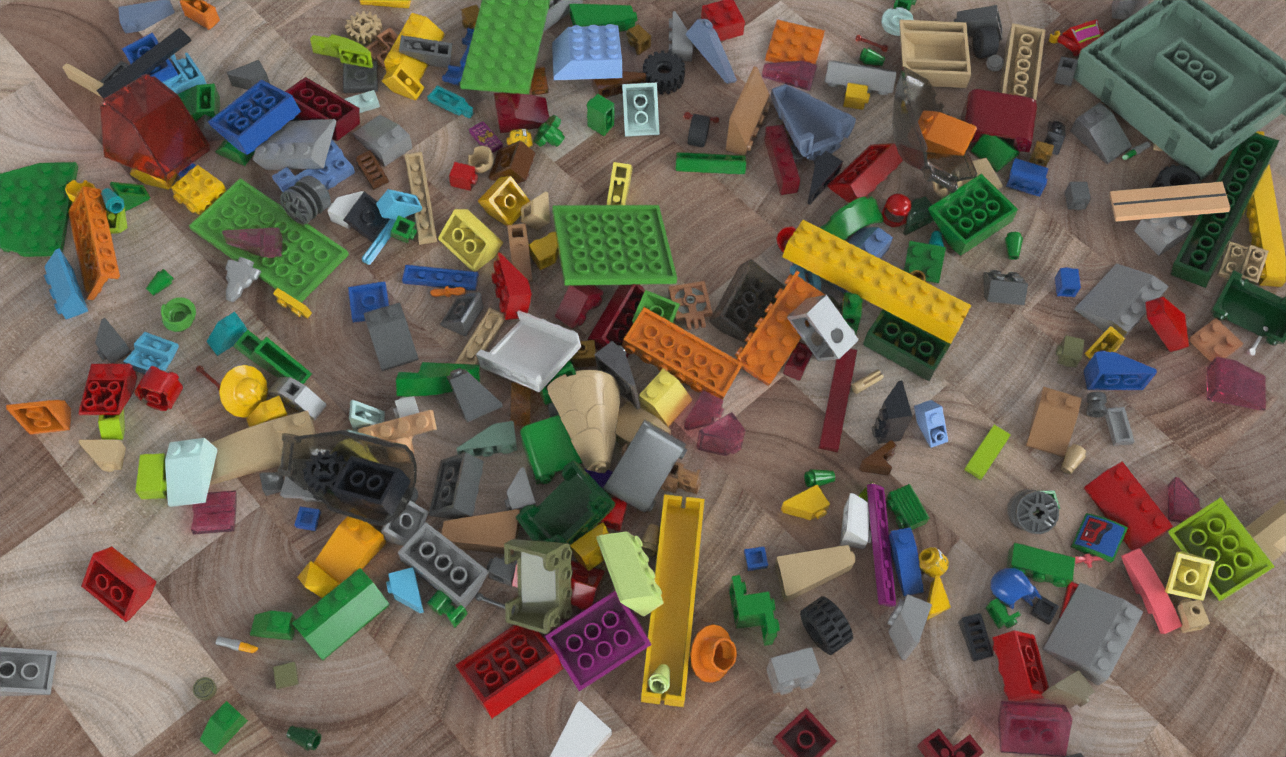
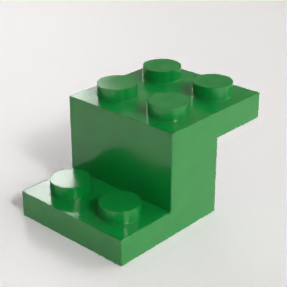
M740 575L732 576L728 590L735 628L760 626L764 646L772 645L775 637H777V631L780 630L779 621L777 618L774 619L773 611H775L774 598H770L769 592L744 595L747 593L745 581L741 582Z

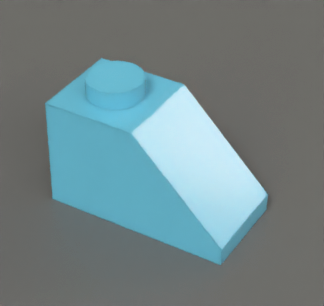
M387 189L376 203L381 216L396 220L398 215L406 217L423 209L416 195Z
M414 568L388 573L390 581H386L389 594L393 593L395 600L418 613H423L424 610Z

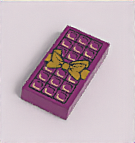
M484 121L469 129V133L478 144L489 147L492 153L503 148V143Z

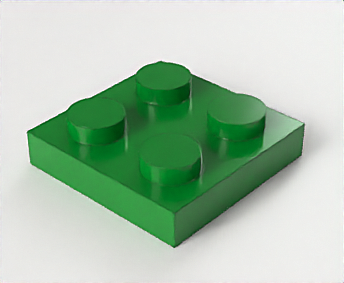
M909 241L903 271L907 273L915 270L922 271L926 277V282L938 284L946 247Z

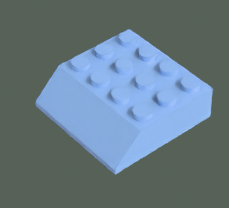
M575 25L567 27L552 42L554 80L622 78V54L618 25H590L583 27Z

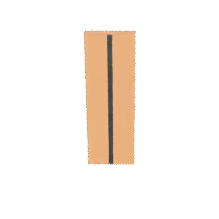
M1223 182L1110 191L1109 195L1115 221L1230 211Z

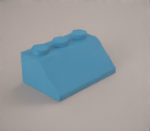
M58 248L44 266L47 273L44 277L47 284L52 287L49 289L52 298L56 299L57 303L54 304L58 314L62 313L67 320L88 312V308L74 269L61 249Z

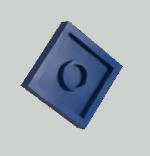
M385 281L348 287L353 323L365 321L363 313L389 306Z

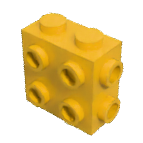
M199 165L189 170L184 177L171 187L174 199L180 204L184 203L192 213L196 212L199 215L226 192L223 182Z

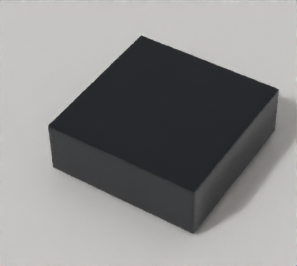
M1041 596L1042 599L1038 598L1030 614L1049 625L1059 606Z

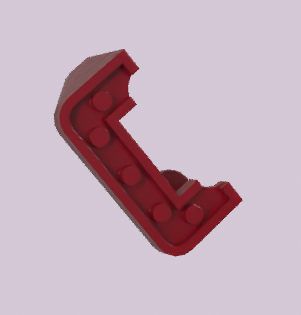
M982 89L971 90L967 95L961 114V121L977 127L970 143L976 142L981 134L1015 139L1014 147L1016 150L1029 153L1032 146L1037 102L1031 97Z

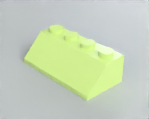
M627 531L596 537L619 601L643 617L664 603L661 597L662 591L654 580L656 576L648 565L649 558L642 550L643 543L640 538L631 535Z

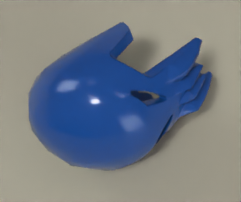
M1016 568L1001 569L991 579L990 588L993 595L1011 609H1014V603L1020 598H1023L1031 606H1033L1031 599H1034V597L1037 596L1039 599H1042L1038 590L1030 583L1027 576Z

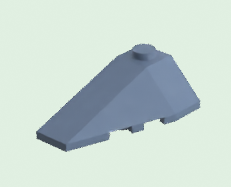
M697 19L686 32V36L727 84L735 83L737 79L718 34L713 28V24L708 19Z

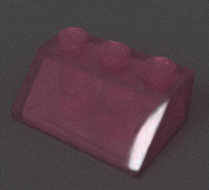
M1001 701L998 716L1000 752L1065 757L1073 720L1066 705Z

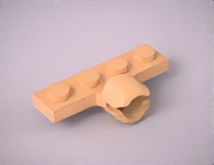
M428 410L359 428L358 432L360 441L367 447L387 443L390 457L394 460H401L414 455L413 436L437 430L433 410Z

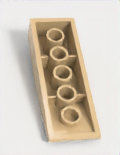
M308 410L270 420L212 442L211 444L217 448V455L210 485L290 463L291 458L306 459L311 455L317 456L320 450L313 421Z

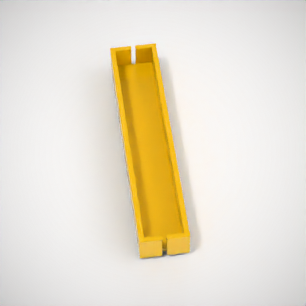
M805 220L801 221L793 233L782 256L950 344L971 307L970 304Z
M664 494L655 571V582L662 591L661 597L664 603L653 610L650 615L648 638L652 645L647 647L641 694V702L660 704V700L665 701L664 705L684 707L705 499L686 497L685 508H681L682 496ZM665 664L670 668V687L662 694L654 693L650 689L649 678L659 665Z

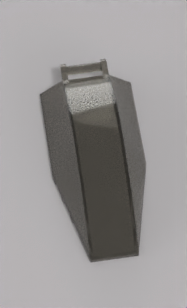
M904 66L901 69L896 87L892 115L893 135L898 153L908 165L923 172L925 180L933 181L945 187L948 192L954 193L958 188V181L977 177L976 169L968 150H966L964 156L926 152L928 148L918 120L923 110L944 113L942 109L945 106L942 102L938 104L935 97L938 94L928 79Z

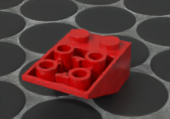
M498 253L497 259L494 261V273H492L491 278L492 283L496 285V298L500 299L499 309L504 314L505 320L519 319L518 311L528 313L532 296L529 282L501 253Z
M91 364L78 414L120 415L134 393L137 375L131 364Z

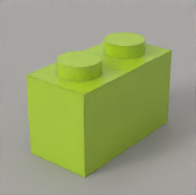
M165 453L140 454L135 492L141 499L166 498Z

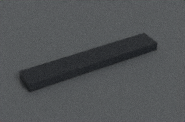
M178 28L96 91L108 104L192 40L182 29Z

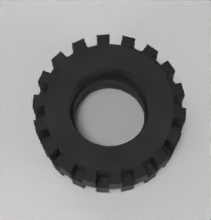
M1171 165L1170 167L1166 166L1160 171L1151 187L1201 184L1202 182L1199 181L1200 177L1195 175L1196 172L1189 170L1190 168H1184L1182 165Z
M825 596L819 597L800 611L804 628L814 643L825 653L833 655L853 640V633L848 620L837 605Z

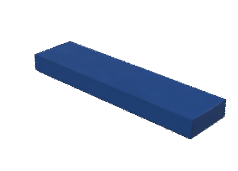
M405 265L402 282L403 284L441 288L448 286L451 289L463 287L465 290L476 291L479 274L473 271Z

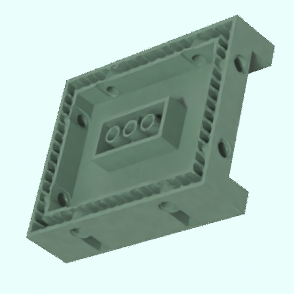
M1154 0L1080 51L1073 77L1180 165L1196 172L1195 175L1200 177V181L1214 171L1218 160L1279 115L1283 114L1286 116V61L1203 0Z

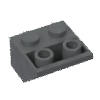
M998 270L984 272V298L987 302L1025 305L1028 283L1019 273L1008 272V274H1001V271Z

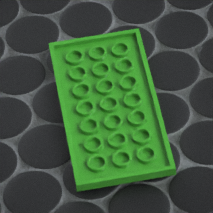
M482 0L460 82L461 89L529 94L550 0Z
M241 178L189 225L194 233L233 260L238 261L239 257H243L254 262L253 267L261 271L260 279L275 289L279 288L301 303L349 255L346 249L309 224L303 225L294 221L281 205Z

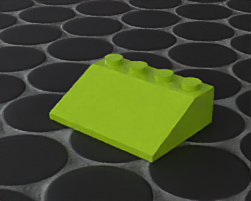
M1221 497L1168 531L1182 551L1215 561L1208 586L1219 601L1225 600L1275 567Z

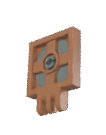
M705 281L669 286L670 300L680 304L675 315V321L685 320L687 330H691V323H693L694 329H698V322L701 323L702 328H705L706 322L704 317L712 316V308Z

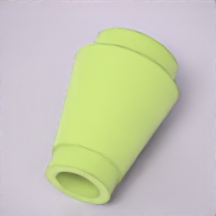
M665 664L659 665L649 678L648 683L652 692L662 694L669 689V666Z

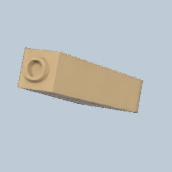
M849 545L778 556L775 561V568L783 601L788 602L849 572L855 563V555L853 551H850Z

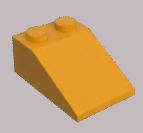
M352 511L338 525L314 563L341 584L359 568L363 569L385 546L386 541L383 534Z

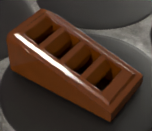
M370 150L355 157L358 168L373 190L389 182Z

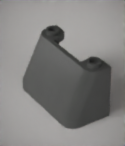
M645 419L603 490L644 513L647 510L651 512L656 503L654 498L677 459L682 460L688 450L685 448L686 443Z

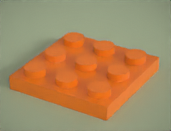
M777 20L765 61L814 72L825 30Z

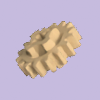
M365 11L362 14L356 12L355 17L351 15V20H346L347 36L353 41L356 39L357 43L363 41V44L366 41L372 43V39L377 40V35L381 34V30H383L381 19L377 18L376 14L372 16L371 12L365 14Z

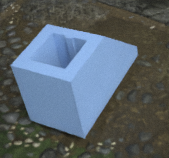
M932 400L915 405L914 410L917 424L929 447L932 448L948 442L942 406Z

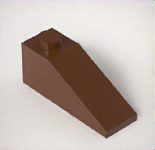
M622 71V78L592 79V87L595 94L597 95L598 93L604 98L623 94L622 84L646 83L645 73Z

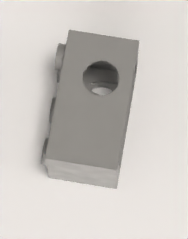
M827 295L805 299L787 316L818 361L840 359L859 340L855 335V331L849 327ZM805 320L809 322V327L805 325ZM815 331L823 337V342L819 346L814 345L811 341V336Z

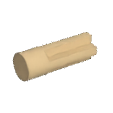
M877 369L852 383L851 389L855 394H858L882 380L884 376Z

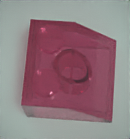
M733 412L699 430L697 449L727 456L730 453L735 454L742 448L745 429Z

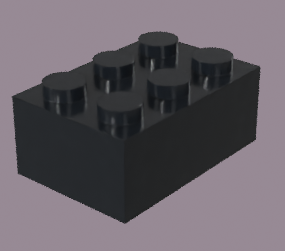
M350 456L331 491L342 503L392 517L411 481L399 468Z

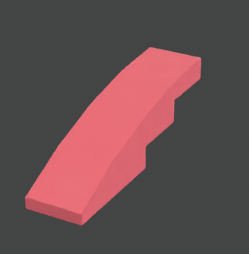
M1137 548L1121 555L1135 593L1141 594L1148 614H1153L1160 633L1166 634L1182 627L1162 582L1142 550Z

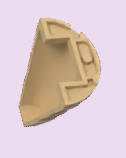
M597 370L576 371V375L569 377L566 374L562 375L547 386L548 394L585 468L589 471L605 473L611 466L616 442L615 432L620 405V386L613 376Z

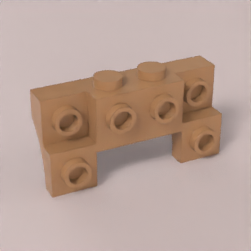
M627 444L622 449V456L628 448ZM676 462L662 484L661 489L676 494L677 489L680 488L686 492L697 494L702 482V478H700L701 470L698 469L697 472L685 469L684 464Z

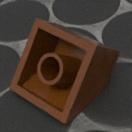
M521 140L498 150L488 178L497 181L500 177L511 176L517 184L525 182L529 176L530 167L534 162L535 152Z

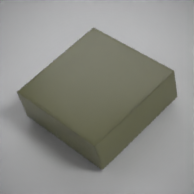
M295 662L273 667L277 689L299 684Z

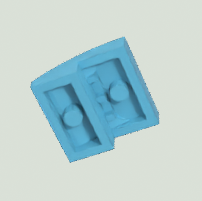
M144 332L134 343V350L123 363L131 364L134 371L145 374L150 366H155L165 371L175 356L179 345Z

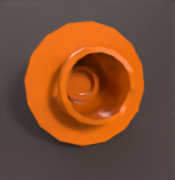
M711 624L703 627L696 634L692 642L690 658L691 666L699 679L709 683L719 681L736 662L737 651L735 644L731 641L728 632L723 627Z

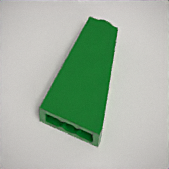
M569 4L570 18L573 26H606L613 24L618 25L619 32L633 28L635 22L638 21L637 13L633 12L631 5Z

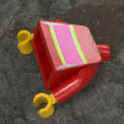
M1095 19L1070 27L1062 35H1060L1059 31H1055L1054 35L1050 34L1049 41L1065 46L1077 57L1083 48L1103 36L1104 30L1099 27L1098 20Z

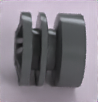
M308 175L281 194V203L286 213L294 221L304 225L325 211L331 205V198L326 187L318 179Z
M1024 489L1016 492L1011 497L1007 507V514L1015 527L1032 534H1043L1049 532L1056 525L1059 519V508L1051 495L1037 490ZM1036 509H1039V513L1033 515V512H1035Z

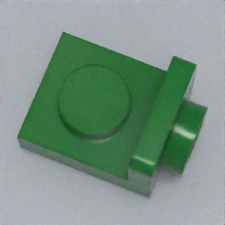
M998 598L992 600L985 607L998 629L1005 626L1007 629L1013 627L1018 623L1017 619L1021 616L1019 611L1009 616L1006 606L1000 603Z

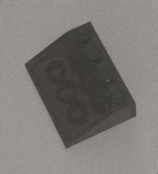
M750 259L741 264L737 269L709 322L721 332L747 344L745 339L749 333H755L757 330L755 324L760 317L765 318L767 313L764 311L770 302L773 304L776 302L775 295L779 289L782 288L784 290L786 286Z

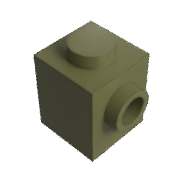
M1065 335L1056 349L1057 363L1063 364L1066 367L1076 368L1082 359L1084 339Z

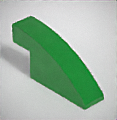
M248 329L233 346L254 363L278 378L291 377L304 384L312 375L309 370L268 337H265L262 341Z
M422 362L418 373L398 372L396 377L397 396H428L452 392L446 376L451 375L450 372L458 368L465 369L480 383V365Z

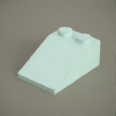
M657 83L622 84L625 137L660 135Z
M205 438L169 443L165 459L168 506L174 507L206 502L217 448Z

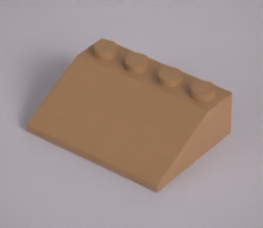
M756 66L753 67L729 120L726 150L738 155L746 156L747 151H751L754 144L752 140L757 138L760 130L758 127L763 125L765 120L764 114L765 112L768 113L771 106L769 102L770 94Z

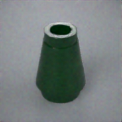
M293 725L290 726L286 735L287 738L307 751L316 750L322 737L316 729Z

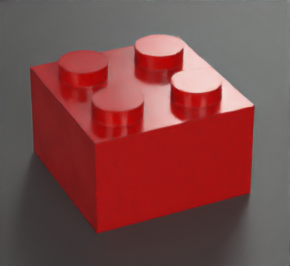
M722 0L702 6L701 19H708L713 24V28L716 30L720 41L744 34L745 20L734 0Z

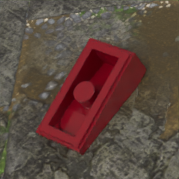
M797 343L785 365L784 375L798 381L801 380L813 355L806 344Z

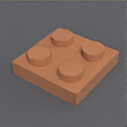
M1217 318L1213 319L1188 339L1215 366L1244 344Z

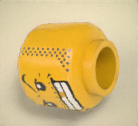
M526 129L512 130L510 137H507L508 146L520 140L529 148L533 146L531 132H528Z
M936 547L926 548L919 555L920 569L929 577L934 578L935 575L942 576L947 571L949 561Z

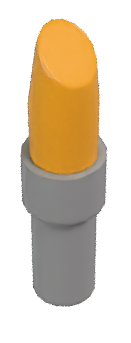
M220 636L216 639V645L228 647L232 650L254 653L258 650V647L244 643L241 640H232Z

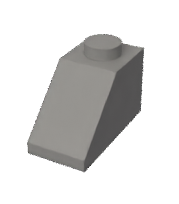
M524 467L520 468L507 490L508 499L504 500L507 511L521 510L526 505H536Z

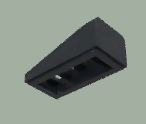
M981 613L961 618L958 624L972 661L975 662L993 657ZM975 623L976 626L969 627L968 624ZM971 632H979V634L971 636ZM980 639L982 640V643H978V644H974V643H973V641L980 640ZM985 648V651L976 653V649Z

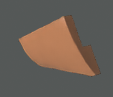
M390 27L379 34L376 41L365 47L371 52L372 60L377 61L378 65L386 69L384 60L398 37Z

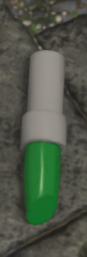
M1146 141L1139 146H1135L1125 153L1122 159L1127 160L1139 155L1151 146L1150 142Z

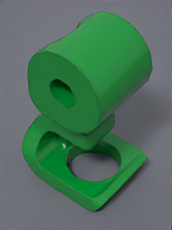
M437 590L427 601V604L440 616L445 614L449 618L452 627L456 628L468 613L462 605L455 609L451 605L453 603L452 600L444 592Z

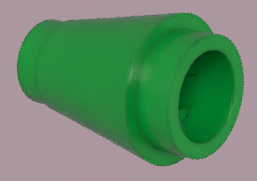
M863 48L859 57V61L862 64L882 66L885 60L884 56L870 48Z
M1009 232L1007 237H1005L1008 259L1017 260L1021 252L1023 237L1019 232Z
M162 269L155 274L146 289L155 296L170 286L174 278L166 270Z
M810 469L805 472L804 481L807 487L815 485L820 487L835 482V473L833 470Z

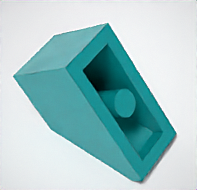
M234 311L217 322L206 342L218 356L233 347L238 339L247 331V328Z

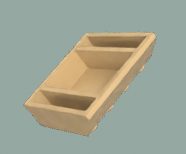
M900 20L903 74L916 86L967 88L971 77L966 23Z

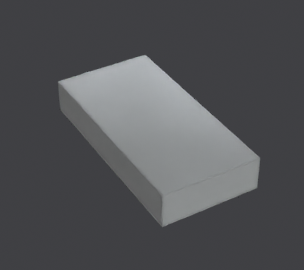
M1107 408L1105 418L1113 446L1133 444L1135 441L1125 408Z

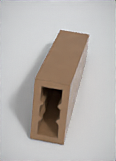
M515 509L447 520L443 522V527L439 528L438 532L462 550L504 554V543L512 539H518L520 523L516 516L520 513V510Z

